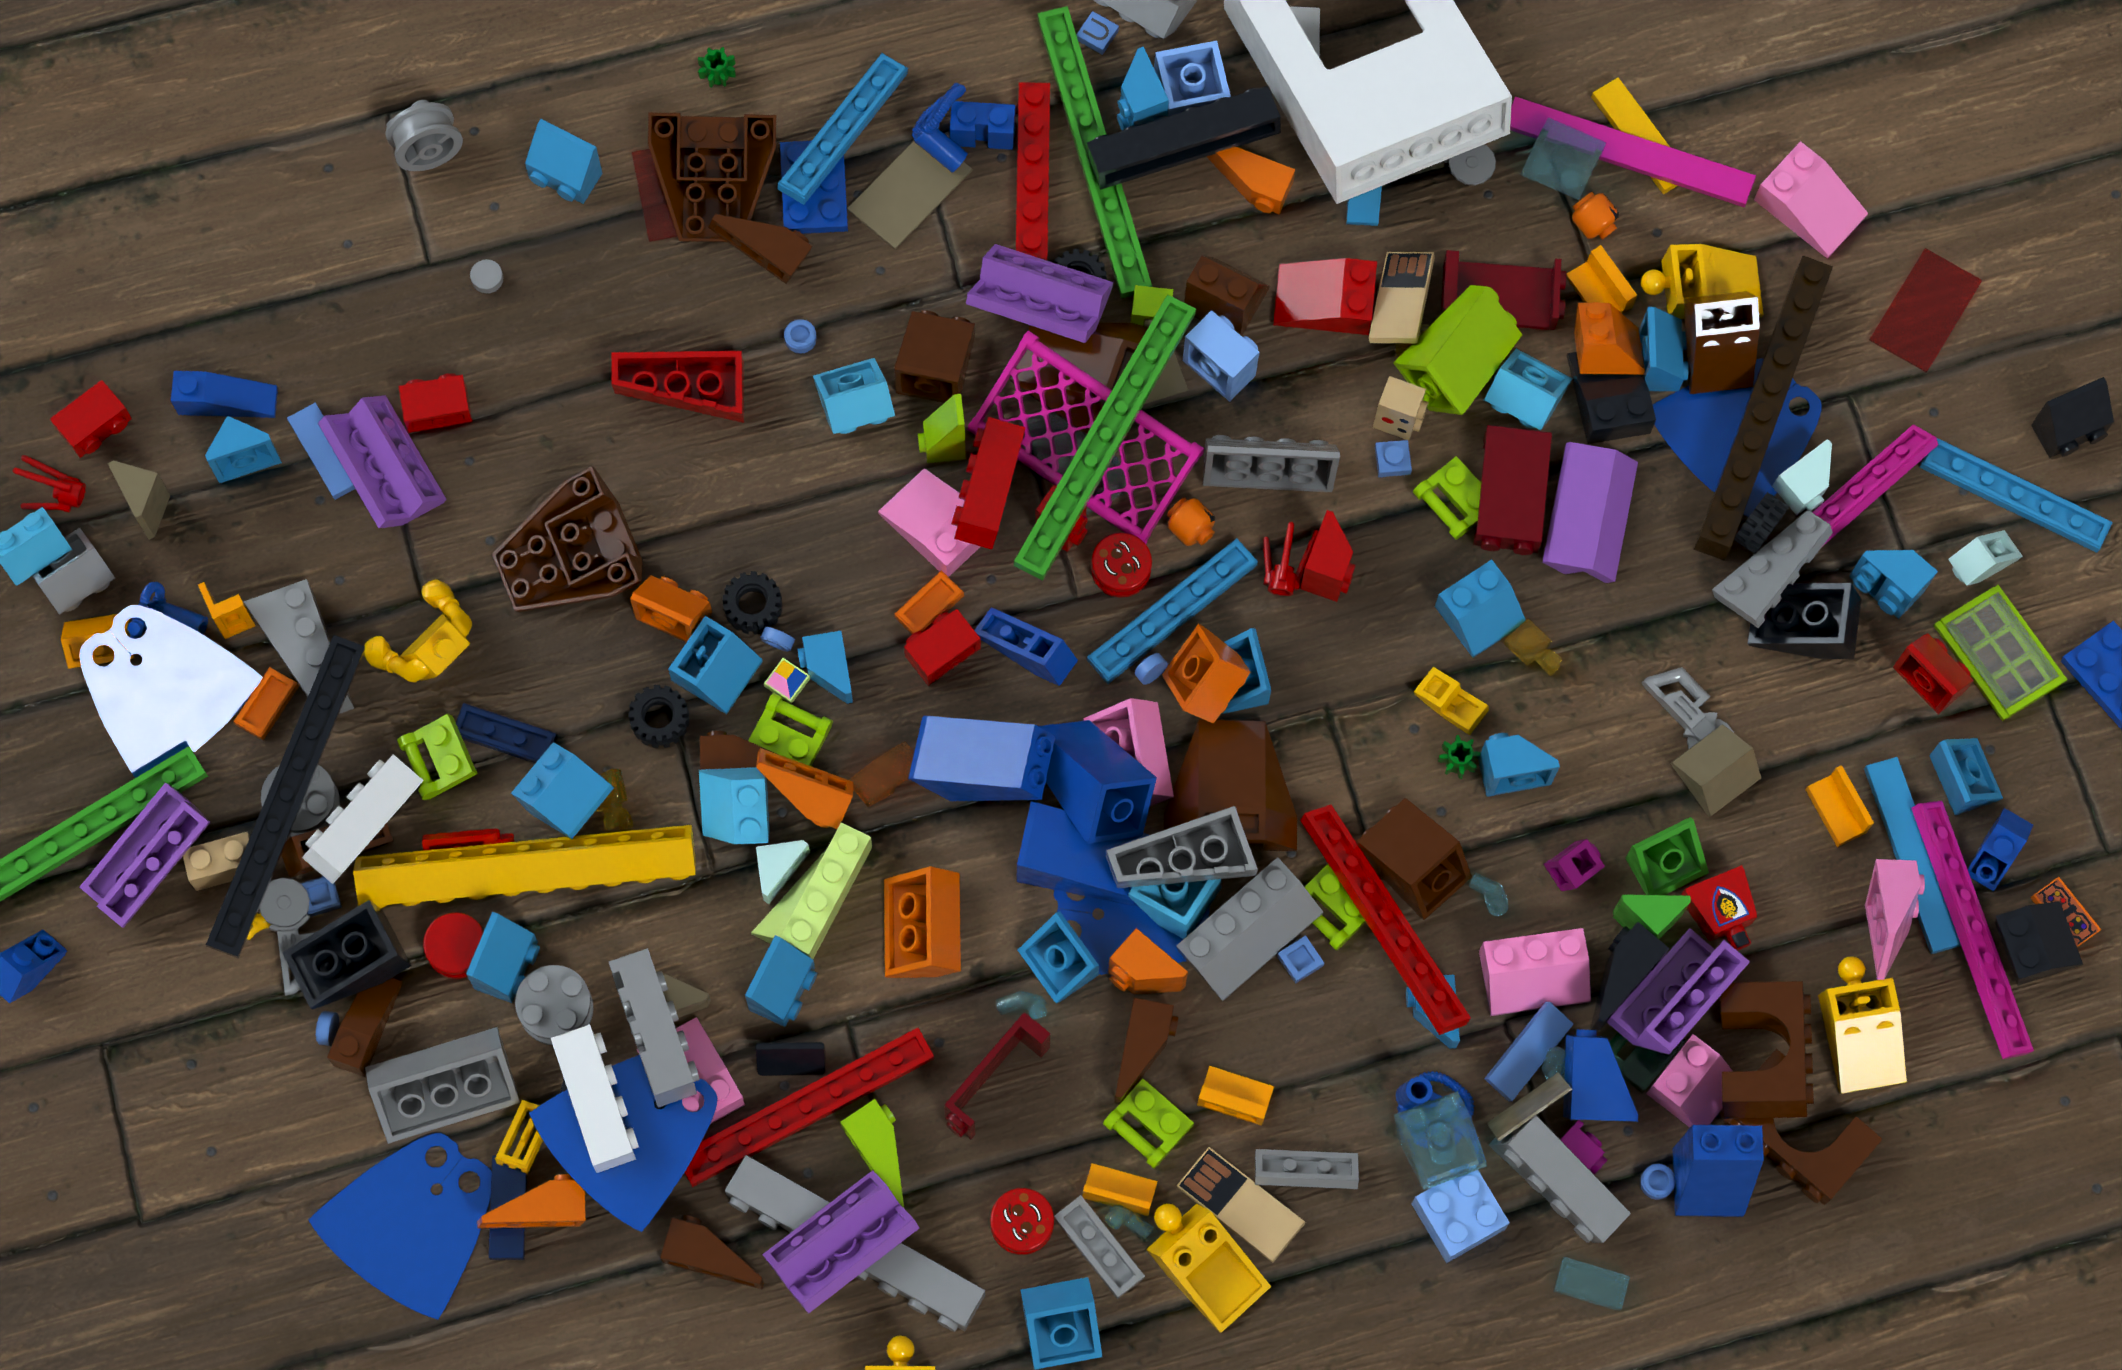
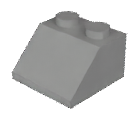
M81 528L64 537L73 550L33 575V578L59 615L64 611L69 612L76 609L84 598L92 593H99L109 586L110 581L115 579Z

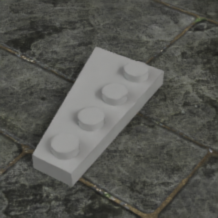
M1807 510L1712 589L1714 597L1759 628L1765 621V613L1770 607L1775 608L1782 599L1780 594L1788 584L1793 585L1800 576L1798 572L1804 563L1811 562L1833 532L1830 524Z

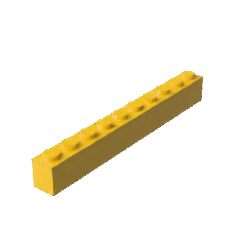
M692 825L580 835L574 836L573 839L559 837L361 856L355 859L353 875L358 906L370 900L381 909L392 904L414 906L423 901L433 900L438 903H446L455 898L464 897L478 900L495 894L516 896L526 891L548 893L557 888L568 887L573 890H581L589 885L599 884L613 887L620 885L622 882L637 881L639 883H650L661 878L683 880L689 876L696 875V857Z

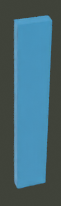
M881 53L778 182L777 189L805 205L907 76L908 68Z
M1938 438V446L1924 457L1919 468L2096 553L2100 550L2113 523Z
M1236 538L1087 656V661L1104 681L1109 684L1258 565V561Z
M1898 757L1866 765L1864 771L1896 860L1917 861L1919 874L1924 875L1925 889L1923 895H1918L1919 913L1917 918L1930 954L1961 946L1911 808L1915 804Z

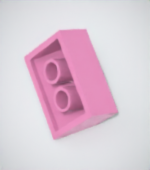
M1130 698L1083 718L1084 721L1090 720L1157 777L1150 806L1174 797L1158 702Z
M1583 928L1483 942L1479 955L1490 1016L1539 1010L1545 1002H1551L1555 1007L1589 1003L1591 1001L1589 956Z

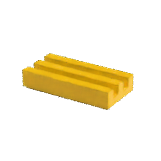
M525 1100L521 1101L495 1157L496 1164L502 1166L507 1164L511 1169L519 1168L521 1172L529 1173L543 1142L538 1131H536L524 1159H520L535 1128L531 1117L513 1156H509L508 1153L528 1110L533 1111L540 1105Z

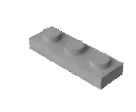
M1255 1150V1185L1358 1189V1153Z
M1081 1195L1054 1216L1058 1225L1117 1299L1145 1278V1275Z

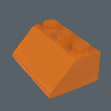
M929 866L884 879L885 977H940L961 971L960 873Z

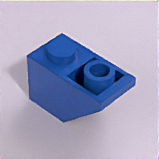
M2004 808L1967 868L1970 878L1994 891L2027 842L2033 824Z
M41 930L1 952L0 996L8 1003H11L31 992L65 956L67 950L47 932Z

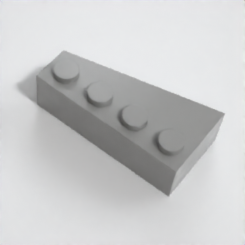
M307 579L246 600L244 604L308 697L331 641L314 593ZM349 692L339 714L354 709Z
M1235 806L1106 850V858L1117 888L1256 876L1258 871Z
M648 948L609 961L616 989L657 1106L661 1107L696 1095L697 1091L694 1082L700 1080L694 1061L687 1063L684 1054L685 1051L689 1050L683 1030L676 1031L674 1021L679 1020L674 1003L673 1001L666 1002L663 992L667 991L668 987L663 972H656Z
M1536 1115L1502 1140L1498 1141L1495 1137L1489 1144L1534 1190L1550 1202V1206L1557 1214L1567 1218L1575 1226L1574 1231L1578 1236L1588 1243L1590 1241L1592 1243H1604L1631 1214Z

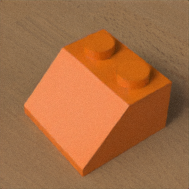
M1578 303L1574 336L1580 374L1644 375L1645 366L1639 328L1611 303Z
M650 575L633 592L630 598L636 620L687 642L704 616L709 618L712 614L710 602L707 601L708 598L696 590L687 592L678 588L679 585L670 578L661 576L659 579Z
M1198 624L1165 669L1162 676L1183 711L1214 724L1220 714L1226 710L1228 703L1238 689L1245 684L1251 672L1236 651L1207 628Z
M1137 928L1109 958L1108 973L1111 975L1109 980L1123 992L1126 989L1132 994L1179 992L1186 986L1188 971Z

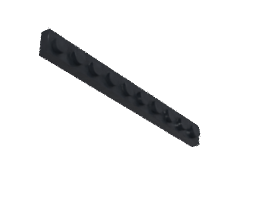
M333 635L211 930L206 947L239 959L363 657L365 646Z

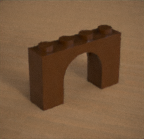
M1803 981L1731 983L1721 995L1723 1030H1769L1781 1036L1790 1047L1786 1057L1778 1065L1770 1069L1722 1072L1724 1119L1807 1117V1104H1814L1813 1083H1806V1074H1813L1812 1053H1806L1805 1044H1812L1811 1024H1805V1015H1811V994H1804Z
M1776 1048L1757 1071L1767 1070L1778 1065L1786 1056ZM1722 1111L1719 1115L1724 1119ZM1855 1117L1829 1147L1817 1152H1802L1790 1147L1782 1140L1776 1130L1774 1118L1723 1120L1724 1125L1762 1126L1764 1157L1768 1156L1777 1164V1171L1786 1179H1794L1803 1186L1802 1191L1810 1200L1815 1203L1820 1201L1823 1205L1827 1204L1882 1140L1879 1135L1858 1117Z

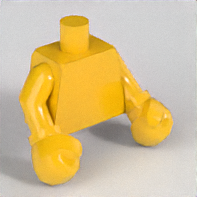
M437 579L428 581L423 586L421 593L429 605L435 609L439 608L443 614L400 656L391 649L383 636L370 638L365 643L364 657L372 667L389 673H396L409 682L424 681L440 675L469 646L470 642L466 636L472 628V621L459 606V602L455 599L449 585Z

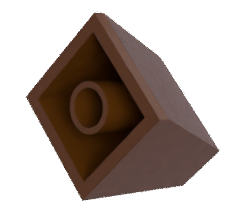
M1202 255L1186 281L1184 303L1196 308L1194 317L1202 320L1211 310L1218 316H1225L1233 324L1234 330L1242 336L1270 286L1214 257Z
M928 310L912 311L894 368L896 393L945 403L954 394L962 395L975 339V323H970L969 320L963 317H952L951 319L940 317L935 312Z
M1406 798L1398 805L1391 807L1378 823L1368 828L1361 838L1357 840L1360 849L1373 869L1423 920L1430 916L1472 878L1460 841Z

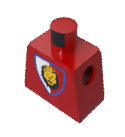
M1742 865L1683 890L1681 895L1691 897V902L1687 907L1688 912L1709 941L1726 936L1729 944L1737 951L1751 944L1745 927L1753 924L1757 918V912Z

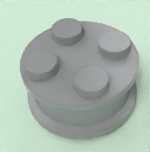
M419 100L387 122L385 135L389 144L396 148L394 157L398 166L408 171H425L446 163L459 152L463 144V138L460 131L452 126L454 116L448 106L427 100Z
M320 765L317 766L289 834L290 838L330 826L325 820L340 806L338 789L328 772ZM279 766L264 781L261 790L262 807Z
M548 965L532 971L521 982L515 998L517 1016L524 1029L532 1038L543 1044L553 1045L552 1037L587 1026L592 1020L594 1008L590 991L583 978L577 972L565 966Z

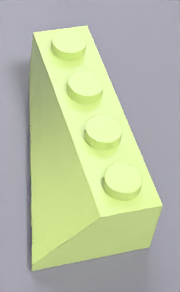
M840 823L828 848L751 932V935L770 944L776 935L811 959H814L872 849L871 837L844 823Z

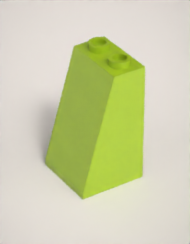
M1470 285L1419 336L1418 343L1411 344L1393 363L1408 383L1426 389L1423 400L1429 402L1427 406L1429 411L1463 415L1522 336V333L1516 326V319L1512 314L1503 309L1498 302L1499 296L1488 286Z

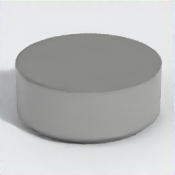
M485 259L478 261L470 271L472 284L479 292H495L503 283L501 267L493 260Z

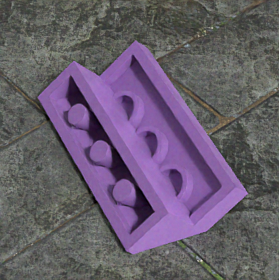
M994 244L983 257L980 280L968 292L966 304L1086 343L1097 329L1113 288V282Z
M386 395L363 397L349 413L325 415L318 422L378 528L402 526L438 507L447 500Z
M1574 442L1566 443L1542 563L1563 574L1584 571L1604 583L1615 582L1638 466L1637 461L1615 449Z
M164 783L79 888L99 903L97 907L124 928L205 830L210 821L186 797L170 784Z
M1689 928L1609 1018L1607 1023L1633 1045L1669 1055L1750 961L1725 940L1714 949Z
M872 1170L762 1255L791 1294L809 1314L919 1229V1226L913 1217L899 1204L887 1184Z

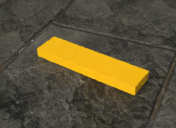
M1619 77L1592 93L1591 98L1614 129L1670 147ZM1651 177L1663 195L1677 187V185Z

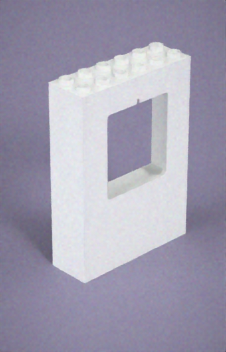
M1224 0V10L1336 204L1510 134L1512 95L1453 0H1405L1423 30L1422 33L1330 70L1324 67L1286 0Z

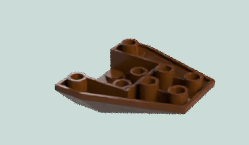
M648 112V146L680 242H727L708 228L715 214L751 221L776 149V115L744 114V117L681 116V113Z
M1099 323L1097 329L1086 343L1031 325L1028 331L1038 336L1039 342L1113 390L1148 327L1135 323ZM1027 349L1016 368L1024 369L1031 367L1033 353ZM1050 364L1042 367L1039 371L1042 385L1044 387L1057 385L1060 371ZM1033 370L1018 374L1020 389L1026 392L1037 388V381ZM1011 376L1010 382L1014 384L1013 377ZM1077 382L1066 387L1068 402L1071 405L1085 401L1086 388ZM1059 388L1045 391L1044 397L1048 409L1052 410L1063 406L1062 392ZM1035 392L1029 394L1041 403L1040 396L1038 393ZM1104 400L1093 404L1094 419L1097 418L1105 404ZM1086 406L1071 409L1072 422L1075 427L1087 426L1090 423ZM1061 410L1054 412L1062 419L1067 421L1065 411ZM1090 428L1082 429L1079 431L1087 435Z
M592 466L565 480L492 553L516 612L610 598L642 582V557L620 504L597 470Z
M1199 719L1173 788L1174 797L1169 799L1164 813V830L1235 806L1248 843L1263 844V851L1297 852V815L1266 722L1216 720L1213 724Z

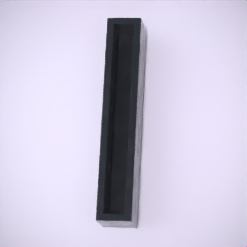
M1268 86L1251 88L1242 94L1230 98H1219L1211 104L1201 107H1190L1179 114L1169 117L1162 116L1147 124L1130 126L1121 132L1111 135L1098 136L1094 140L1087 142L1088 159L1101 190L1216 154L1218 151L1242 146L1280 134L1281 116Z

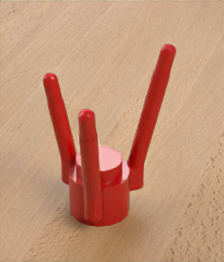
M26 455L21 456L22 461L58 480L16 467L13 468V473L54 487L53 498L58 499L59 502L22 503L20 505L21 509L38 510L43 507L45 510H61L70 513L72 507L79 508L86 492V484L81 482V479L70 477Z
M1288 523L1281 564L1275 565L1274 570H1272L1269 538H1263L1265 566L1263 584L1268 585V592L1280 596H1292L1294 590H1299L1301 578L1319 532L1318 530L1314 531L1295 574L1293 573L1294 568L1288 565L1294 523Z

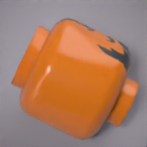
M1590 192L1572 207L1575 210L1572 214V221L1587 239H1593L1599 235L1603 240L1617 229L1614 222L1619 218V212L1604 193L1595 195L1593 192Z
M1182 498L1167 514L1169 518L1168 529L1186 546H1192L1196 543L1202 546L1215 533L1212 529L1215 524L1214 514L1196 498L1189 500Z

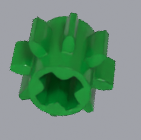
M721 47L720 50L707 48L708 53L705 57H698V65L701 67L698 70L699 78L704 79L707 77L709 87L711 88L714 84H722L725 87L729 77H736L735 68L732 67L736 64L734 55L727 57L724 47Z
M1456 735L1455 741L1452 744L1446 741L1443 742L1442 749L1447 754L1439 755L1438 762L1445 763L1447 767L1446 775L1453 772L1458 774L1459 779H1462L1467 769L1470 772H1475L1477 766L1471 760L1479 759L1481 753L1473 751V739L1466 742L1462 741L1459 735ZM1455 752H1459L1460 756L1465 758L1463 762H1459L1458 757L1454 756Z

